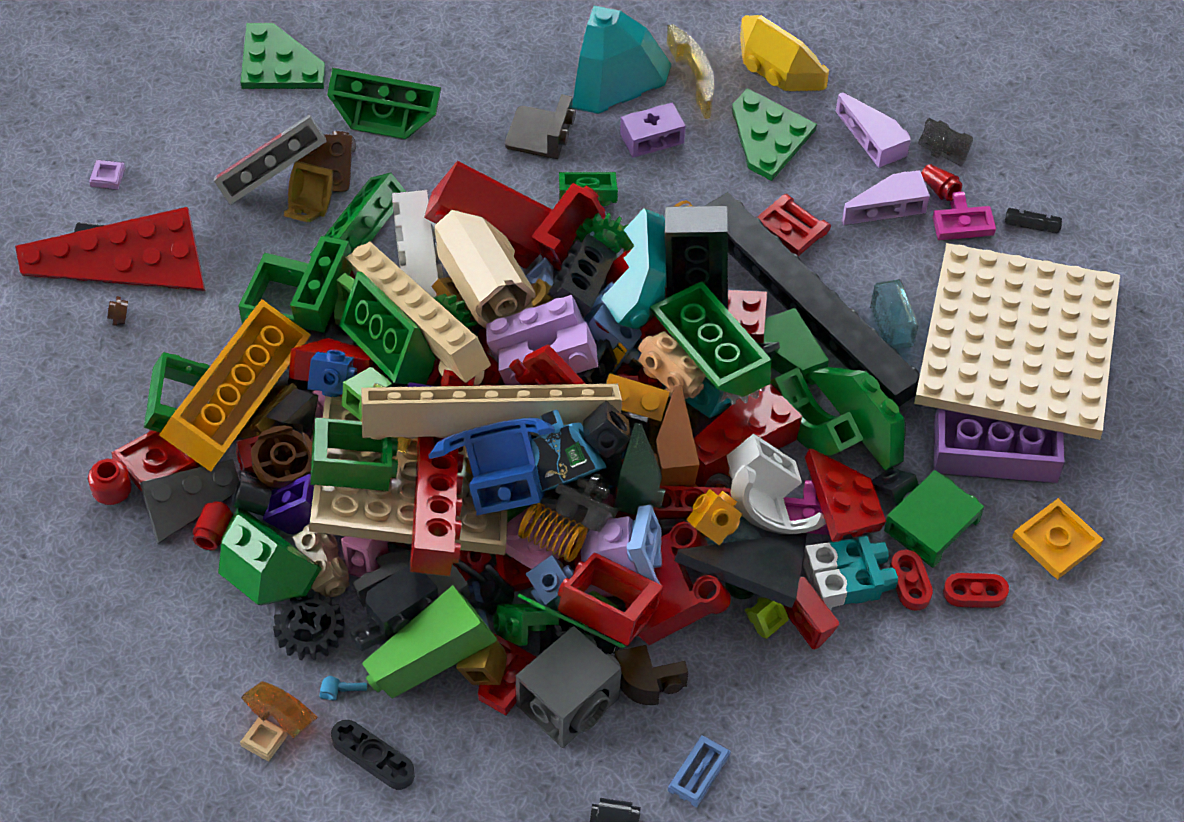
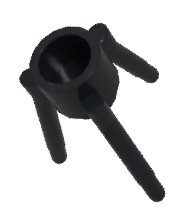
M460 559L459 563H455L483 585L480 595L485 603L466 599L473 608L484 610L493 615L497 610V604H512L514 587L506 583L490 564H487L485 568L494 579L493 581L487 580Z

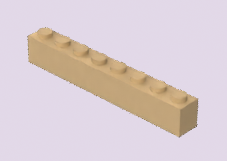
M370 241L358 246L353 253L345 257L355 277L357 272H363L420 328L431 351L465 383L491 366L477 336Z
M618 384L361 388L362 438L377 440L386 437L415 439L417 437L435 436L437 438H447L462 431L497 422L522 418L540 419L541 415L553 410L559 411L564 426L571 423H581L583 425V420L605 401H608L621 413L622 398ZM530 432L531 435L539 437L538 433Z

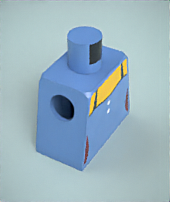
M603 303L588 324L593 339L597 341L608 339L617 358V365H615L611 373H615L622 362L638 372L642 367V364L638 361L641 352L634 345L642 335L641 330L618 324L605 303Z

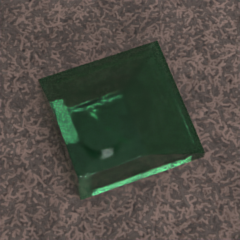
M639 423L634 425L622 465L614 510L637 515L639 506L651 504L653 510L655 507L661 509L666 491L660 488L662 474L642 424Z

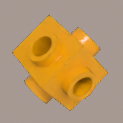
M709 489L706 494H702L697 498L693 505V512L687 518V521L720 546L726 536L731 535L738 528L740 517L743 514L734 507L737 501L727 493L721 491L717 495Z

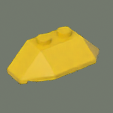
M745 15L742 18L740 32L743 64L746 65L749 71L757 72L766 78L769 84L778 86L784 91H820L827 88L829 69L825 65H821L817 56L802 41L762 15Z

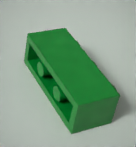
M325 236L320 237L290 304L294 321L301 328L325 332L339 297L337 279L344 273L350 275L352 270L345 258L352 253L349 241Z

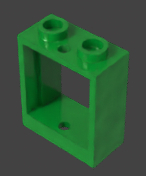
M264 252L238 305L241 323H244L258 305L269 281L298 287L309 263ZM282 313L283 315H285L287 318H289L291 321H293V322L295 323L293 314H292V315H288V314Z
M163 352L152 369L144 428L161 433L177 410V408L160 404L164 378L195 386L210 366L206 363H198L182 358L176 354Z
M315 417L312 439L311 485L388 491L390 478L396 479L398 459H392V457L397 455L398 438L386 437L380 440L362 438L361 421ZM327 448L381 453L380 463L329 459L327 458Z

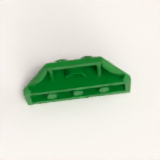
M332 68L327 96L350 129L407 139L436 116L441 87Z
M826 367L809 375L840 415L847 412L851 413L863 437L861 441L885 471L898 466L904 461L905 419L900 414L897 404L887 398L880 389L879 382L873 376L869 375L866 371Z
M237 508L222 537L218 574L257 605L262 606L294 597L306 596L322 568L251 513Z

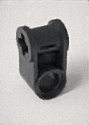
M241 470L239 475L241 480L231 498L232 507L264 516L270 502L272 489L260 482L254 472Z

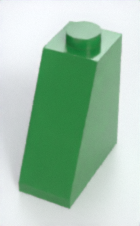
M793 308L766 318L764 342L780 343V349L771 361V368L783 375L799 367L806 384H816L809 375L814 371L828 367L829 359L797 310Z

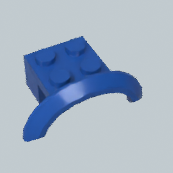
M522 418L497 422L449 436L439 441L428 456L429 459L445 456L450 451L459 447H466L473 474L469 488L477 515L540 503L545 491L542 492L540 488L530 432L538 433L540 436L555 433V428L539 418Z

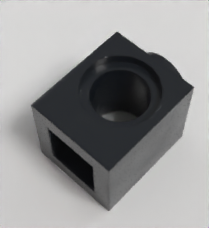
M608 401L603 402L583 420L584 440L606 459L630 440L629 420Z

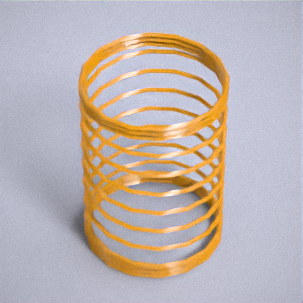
M541 503L532 504L525 513L519 527L518 536L522 539L528 536V542L534 539V545L540 542L541 549L547 544V552L553 547V555L559 551V558L564 555V560L571 562L579 553L585 541L588 528L581 523L576 524L575 520L570 521L569 517L564 518L563 514L558 515L557 511L551 512V508L545 509V505ZM549 509L550 514L544 519L545 511ZM535 511H536V514H535V516H534V519H533L532 523L530 524V526H529V528L527 529V531L524 533V530H525V528H526V526H527V524H528L530 518L532 517V515H533V514L535 513ZM544 512L538 530L536 531L533 538L529 541V537L532 530L534 529L539 517ZM555 512L556 517L550 523L551 515ZM561 515L562 520L556 526L557 518ZM549 517V521L543 535L541 536L540 540L535 544L537 535L542 525ZM567 518L569 523L562 530L564 519ZM556 519L553 530L548 540L541 547L543 538L547 530L549 529L553 521ZM562 522L557 538L548 550L549 542L557 527ZM575 522V526L568 533L570 523ZM568 526L561 545L554 553V549L559 537L561 536L565 528ZM574 529L573 535L567 545L566 550L560 556V552L566 539ZM578 535H579V538H578V541H577V543H576V545H575V548L573 549L571 555L569 556L570 551H571V548H572V546H573V544H574L576 538H577Z

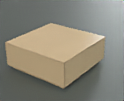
M259 716L240 741L241 747L269 762L288 734L286 730Z

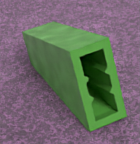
M452 585L362 663L369 673L366 680L376 692L379 693L383 690L393 699L488 647L497 638L472 605Z

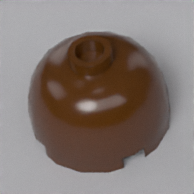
M275 426L263 431L258 436V440L251 450L252 468L259 481L272 489H281L293 481L311 474L312 442L308 435L304 432L301 434L298 431H294L293 427Z

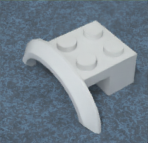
M754 433L727 455L730 467L729 474L733 479L730 491L731 497L737 501L736 509L751 524L778 534L806 533L821 528L826 524L824 516L820 512L807 519L789 520L783 498L802 483L795 460Z

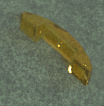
M673 24L667 25L666 43L676 62L687 60L697 80L695 100L704 118L708 119L711 117L714 97V76L708 58L696 41L686 32Z

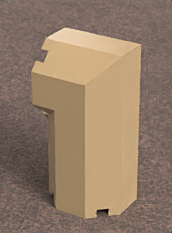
M451 210L435 225L438 257L477 323L486 329V324L493 322L497 318H505L524 309L533 308L531 299H535L536 292L513 257L515 250L503 233L483 217Z

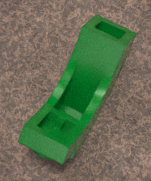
M799 367L770 380V383L802 415L797 440L807 449H814L824 455H833L863 440L850 412L840 416H833L825 412L817 404Z

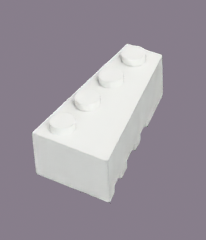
M427 190L392 193L400 269L434 298L437 293L431 286L439 278H443L442 264H436V260H440L437 243L433 242V239H436V224L424 218L428 205Z

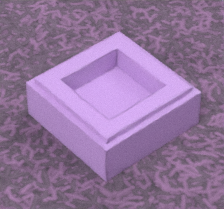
M96 160L89 181L90 186L119 189L125 170L124 163Z

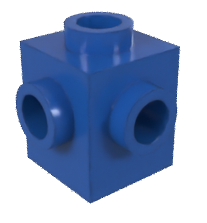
M329 350L327 353L317 351L311 358L307 389L322 391V394L328 397L341 396L343 382L357 375V368L353 367L354 357L345 356L344 352L338 350Z

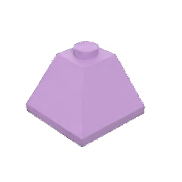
M626 516L598 521L586 535L581 547V561L585 562L595 552L638 573L634 561L631 562L627 555V543L631 541L633 533V520ZM592 584L585 591V593H589L595 590L603 597L614 596Z

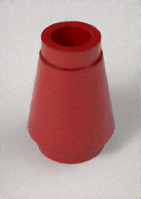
M928 164L923 168L921 174L924 181L941 200L952 201V193L961 192L963 185L958 176L932 164Z

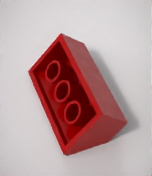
M457 160L431 192L424 218L437 224L451 210L483 217L508 238L515 250L513 257L519 266L527 269L540 255L531 236L552 209Z

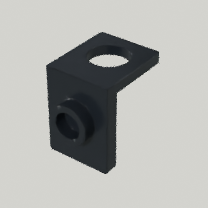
M894 468L886 470L872 479L875 490L891 494L895 507L903 501L904 496L908 492H912L919 485L915 474Z

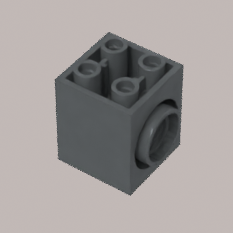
M573 626L516 675V706L561 748H564L580 733L592 728L605 714L606 710L619 699L620 664L613 655L605 654L597 647L595 640L588 633L584 632L582 634Z

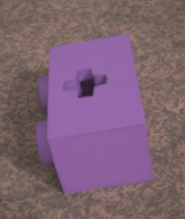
M672 102L622 116L620 135L632 158L683 144L686 126Z

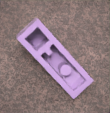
M845 93L838 94L836 113L878 168L907 157L911 143L910 136L905 129L901 128L896 120Z
M921 171L892 174L845 203L842 218L843 225L926 213L929 193Z

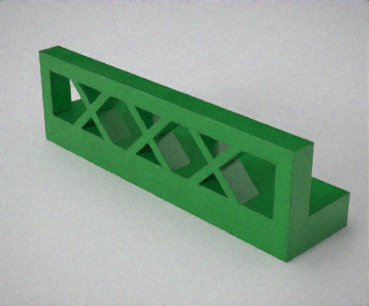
M391 172L369 178L324 236L349 241L353 253L358 246L364 245L369 241L371 242L393 214L392 193L407 191ZM314 248L313 251L309 254L311 257H312V255H313V253H314L315 248Z

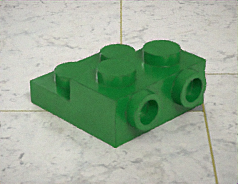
M559 172V200L572 183H575L582 188L588 186L598 194V200L602 206L617 203L616 172Z

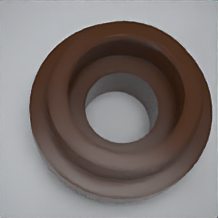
M116 296V302H109L107 319H113V326H117V323L125 324L128 301L121 300L120 296Z

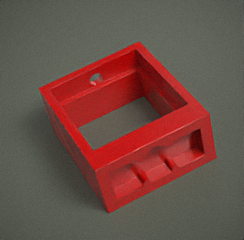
M594 552L585 562H579L570 579L565 578L561 583L557 594L561 597L558 611L628 646L657 611L663 586ZM592 584L630 603L631 606L626 612H623L585 593V591Z

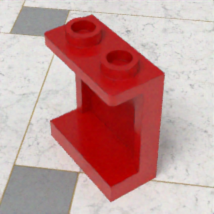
M572 183L531 236L543 259L547 258L553 265V269L558 272L561 270L563 261L568 256L567 252L573 245L578 227L583 224L587 217L593 221L596 213H599L602 219L606 217V210L600 205L598 194L588 186L582 188Z

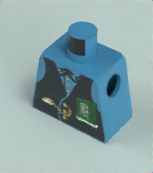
M553 410L540 416L541 420L555 428V433L545 434L531 441L542 492L554 490L606 468L599 452L584 440V428L581 423H571L564 426L558 410Z

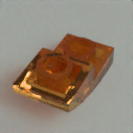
M264 681L258 683L241 697L263 722L273 716L293 739L318 718L294 696Z

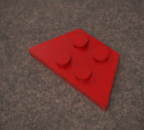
M809 448L804 458L831 540L839 542L844 535L851 534L853 537L862 536L865 532L881 531L886 523V519L871 478Z

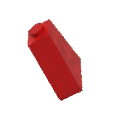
M326 338L291 348L289 378L308 381L311 358L317 351L327 353L329 350L342 351L345 353V356L354 357L353 367L357 368V374L372 367L386 377V374L358 346Z

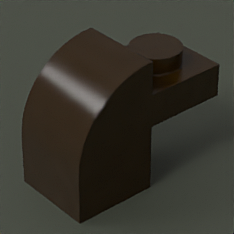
M646 645L614 651V657L621 667L620 688L629 699L636 703L658 705L660 692L664 691L666 694H673L679 692L683 687H687L688 669L685 661L653 667Z

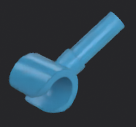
M327 676L322 681L319 697L334 701L337 699L338 691H367V683L340 682L336 677Z

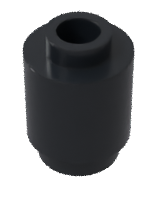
M600 798L599 804H592L590 822H639L641 807L632 806L633 802Z

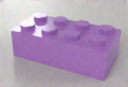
M937 408L934 419V470L941 474L1058 483L1064 465L1063 432Z

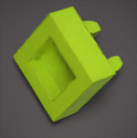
M765 597L758 598L757 604L751 609H745L749 621L754 624L757 633L765 639L770 637L789 620L782 604Z

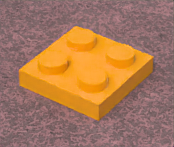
M1059 498L1017 528L1012 536L1022 548L1057 580L1100 548L1104 541L1101 536Z

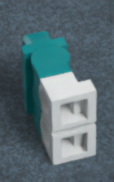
M868 536L858 537L857 540L848 539L839 542L805 546L802 565L808 582L830 611L832 607L879 600L882 592L895 589L898 583V576L894 568L879 570L878 564L887 563L889 558L885 542L870 543Z

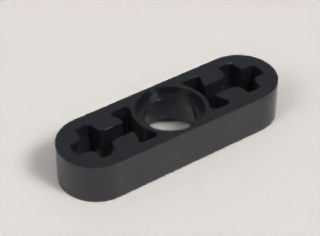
M341 720L333 726L331 730L332 744L344 756L393 789L402 790L413 783L415 777L414 765L409 758L355 721ZM350 731L352 732L353 740L359 744L356 752L355 743L347 738L342 742L340 733L348 734ZM368 749H379L382 752L381 758L375 762L365 760L363 755ZM389 757H391L389 759L390 766L394 769L400 770L402 767L405 768V777L402 775H398L396 778L393 777V770L386 765Z

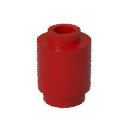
M215 501L204 505L193 529V541L197 546L206 550H215L217 546L221 545L222 537L233 517V513L226 504Z

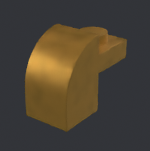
M496 640L488 647L458 662L456 668L471 685H500L507 662L505 649Z

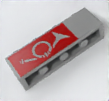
M309 114L215 176L214 182L231 205L325 143L326 137L311 114Z

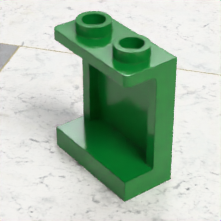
M934 470L887 515L884 531L908 550L916 552L925 563L934 568L941 561L943 551L972 523L976 526L980 522L984 506L980 504L976 497L967 494L956 486L949 477L943 476Z

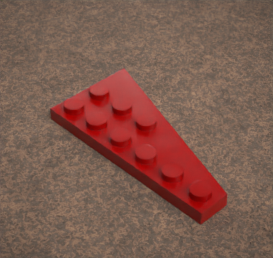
M188 207L15 246L19 270L22 276L66 278L79 281L90 280L102 281L104 283L206 291Z

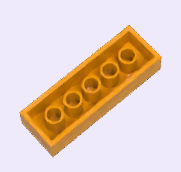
M261 299L171 416L159 435L211 472L289 366L291 348L304 345L311 334Z

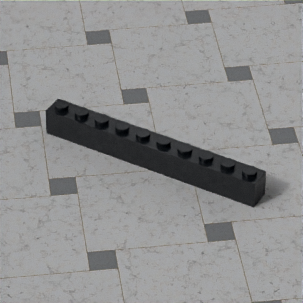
M727 192L705 205L727 206L728 253L787 310L795 308L812 335L847 369L866 371L869 375L873 376L879 382L880 389L887 398L893 400L898 407L916 396L920 377L918 370L900 357L894 347L889 346L874 328L869 327L854 309L849 308L840 299L834 290H830L815 272L810 271L801 262L795 253H791L782 244L779 237L771 234L759 218L749 213L740 200H736Z

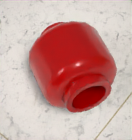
M109 458L103 459L95 463L89 470L88 482L93 497L99 503L115 505L127 499L131 493L132 483L130 475L122 461Z

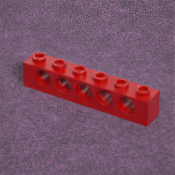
M435 436L418 437L410 572L450 576L452 563H459L461 543H455V540L460 539L461 520H456V517L461 515L462 498H458L457 495H461L463 476H459L457 473H462L464 454H458V452L463 451V446L450 451L445 456L429 459L428 455L435 445L445 438H437Z

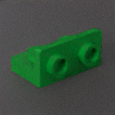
M531 603L497 604V613L493 617V627L496 635L520 646L528 644V630L545 631L547 625H558L559 617Z

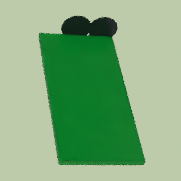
M518 594L519 598L596 635L594 640L597 647L605 654H612L615 651V645L623 649L625 648L624 645L616 642L614 639Z

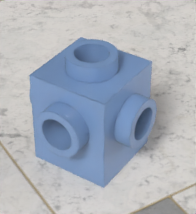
M551 555L527 572L526 575L535 588L531 591L535 600L544 606L546 605L558 611L561 598L557 595L559 587L565 578L570 579L573 576L574 570L569 565L565 567L561 561Z

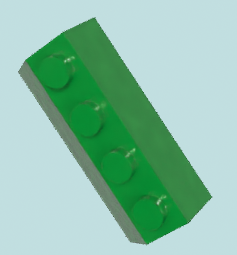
M357 272L339 326L394 383L409 384L411 382L426 385L434 367L435 356L420 328L363 272Z
M702 281L650 306V311L718 390L745 397L770 384V357Z

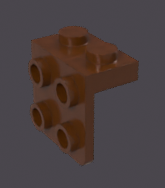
M333 131L332 134H324L326 137L325 143L298 161L333 170L332 191L346 192L350 189L352 152L356 150V140L352 135H349V132Z

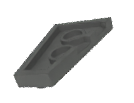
M233 459L217 463L211 472L205 467H199L140 483L157 544L198 518L205 504L215 501L223 502L234 495L239 478Z

